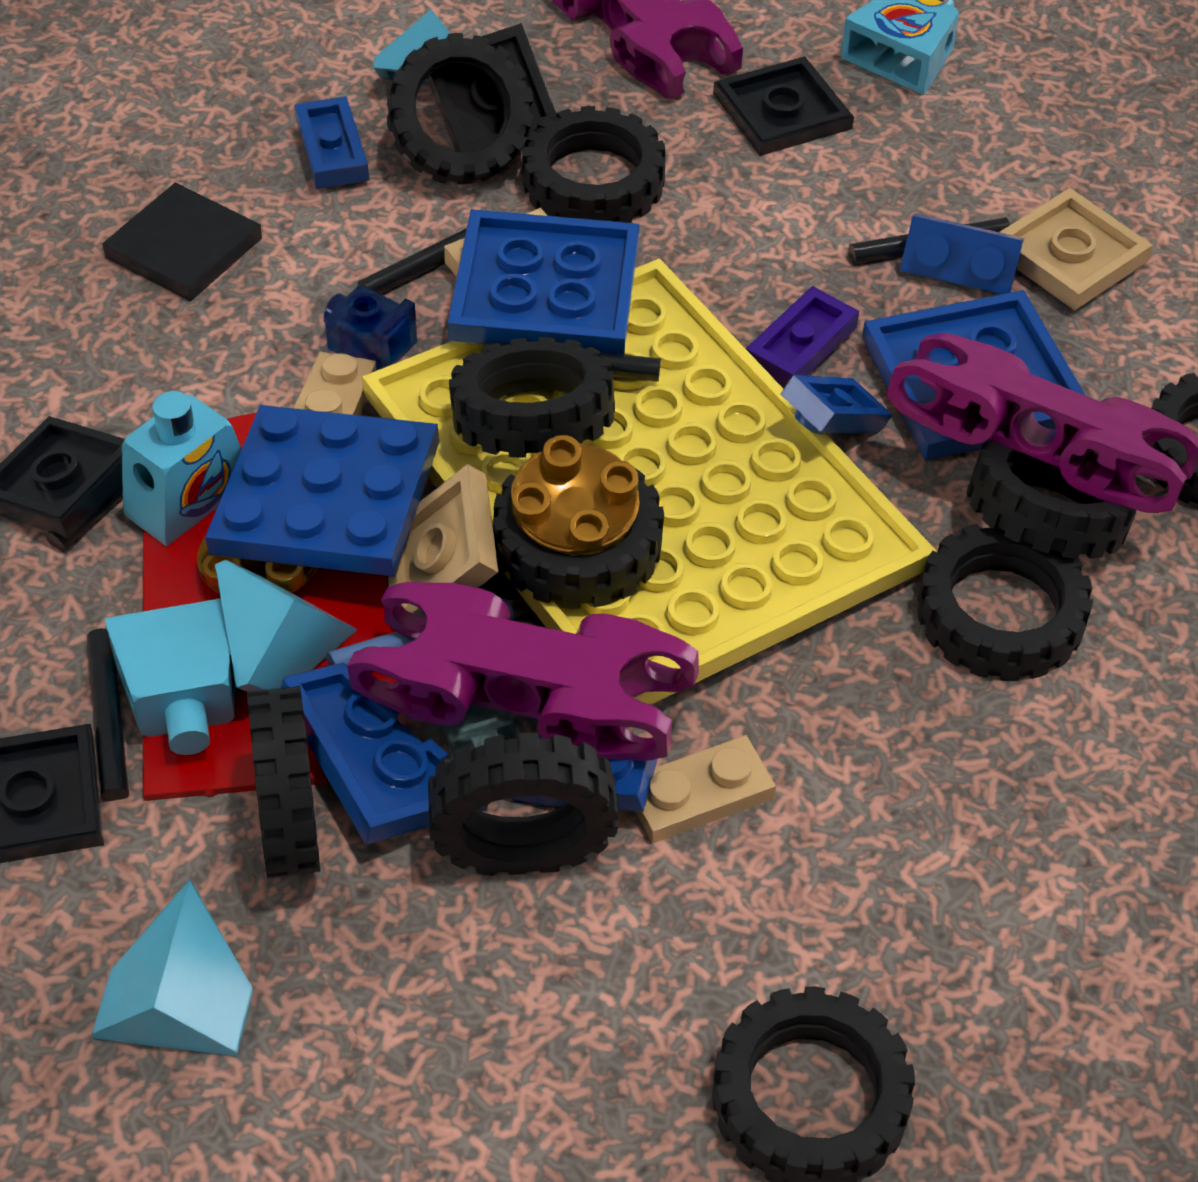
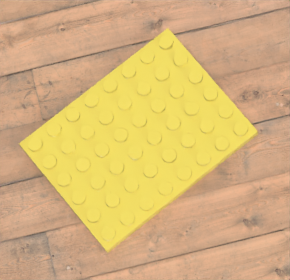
M660 258L635 268L625 355L661 358L659 382L613 378L615 400L613 423L610 427H603L604 434L594 441L587 439L583 441V444L603 448L619 457L622 461L630 463L645 475V484L647 486L654 485L660 496L659 507L663 506L664 509L659 563L655 562L654 574L646 584L642 581L637 584V592L624 599L620 595L611 598V604L601 607H594L593 603H580V609L562 608L563 602L551 600L549 604L533 599V592L528 589L522 592L517 588L516 590L546 628L576 634L581 621L586 616L599 613L634 619L680 638L698 650L699 674L695 682L697 683L923 573L928 556L932 550L935 552L937 550L826 433L822 435L816 434L797 421L794 416L796 409L781 395L783 388ZM450 341L362 376L364 396L382 418L438 424L440 442L428 475L436 488L467 464L486 474L493 525L494 500L497 494L502 495L503 482L510 474L516 476L520 466L536 453H527L526 458L509 457V453L500 451L497 455L482 451L481 445L478 444L472 447L463 441L462 434L457 435L455 432L449 391V379H452L451 372L456 365L463 366V358L473 352L481 354L483 344ZM527 390L511 393L498 399L508 402L534 403L556 399L568 393L555 390ZM628 531L621 539H619L617 542L604 549L590 553L568 555H595L606 550L615 548L626 537H628L631 532ZM507 571V572H504L505 576H506V577L509 579V581H510V574H509V572H508V571ZM664 656L648 658L667 667L680 668L676 662ZM645 692L633 698L652 705L676 692Z

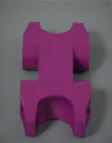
M552 0L571 19L594 12L612 29L610 47L616 62L636 80L654 89L665 98H674L685 93L683 81L686 71L682 62H705L721 74H730L742 69L743 46L721 9L710 0ZM716 38H718V39L720 40V42L722 43V45H723V47H724V50L722 49L721 45H720L719 42L716 40Z
M939 333L925 336L920 342L916 359L900 362L894 368L886 393L892 404L902 414L939 434L970 445L981 444L988 439L1060 468L1061 474L1067 483L1081 492L1106 502L1141 512L1160 513L1172 511L1185 480L1191 479L1198 464V437L1183 424L1154 409L1125 398L1111 397L1105 398L1100 402L1030 374L1029 368L1023 360L1012 353L954 334ZM935 348L948 349L957 357L959 366L930 361V352ZM910 375L919 376L924 384L937 391L934 400L929 403H918L912 400L905 391V378ZM1033 412H1042L1050 416L1055 422L1056 429H1048L1040 425L1035 419ZM1163 438H1172L1179 441L1186 449V462L1178 465L1172 458L1153 449L1154 443ZM1135 475H1144L1168 482V492L1158 497L1147 496L1136 486Z
M404 582L388 587L381 602L384 606L385 623L393 627L399 634L412 638L414 641L400 647H366L355 651L347 664L352 689L371 701L395 710L410 719L452 726L461 723L465 719L470 706L476 705L539 719L537 729L542 738L550 739L555 734L571 738V743L576 746L584 742L597 750V758L605 756L608 760L648 761L668 756L673 743L671 734L672 719L664 715L658 708L636 700L633 697L645 692H680L694 687L699 674V653L697 649L680 638L634 619L595 613L586 616L581 621L576 634L511 621V614L505 602L492 592L481 588L456 583ZM401 604L414 605L421 609L425 616L412 614L406 611ZM664 656L676 662L680 668L667 667L648 658ZM370 671L388 676L398 682L382 681L373 676ZM626 727L643 729L649 732L653 738H643L634 735Z

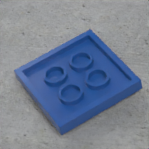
M471 209L448 318V341L483 344V341L510 343V340L526 338L527 342L538 341L539 337L555 338V342L564 343L566 340L580 342L581 348L584 349L593 347L602 353L625 355L640 224Z
M1024 290L864 321L862 339L887 388L889 387L894 368L900 362L916 359L920 342L925 336L949 333L989 344L1012 353L1023 360L1029 368L1030 374L1085 395ZM935 348L930 352V361L959 366L957 357L948 349ZM910 375L905 378V391L912 400L918 403H929L934 400L937 391L924 384L919 376ZM1033 412L1035 419L1040 425L1048 429H1056L1055 422L1050 416L1042 412ZM901 413L925 461L981 449L983 444L988 442L987 440L984 443L975 445L961 443L939 434Z
M260 405L206 533L205 540L209 555L394 577L440 442L438 424Z

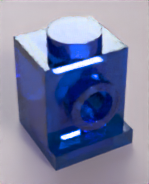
M359 284L348 296L341 293L335 294L325 308L323 318L328 349L337 354L341 353L356 358L375 360L376 371L397 363L417 343L415 303L406 298L399 304Z

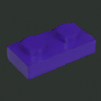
M812 286L748 345L746 350L779 385L785 387L793 375L807 376L857 328L859 311Z

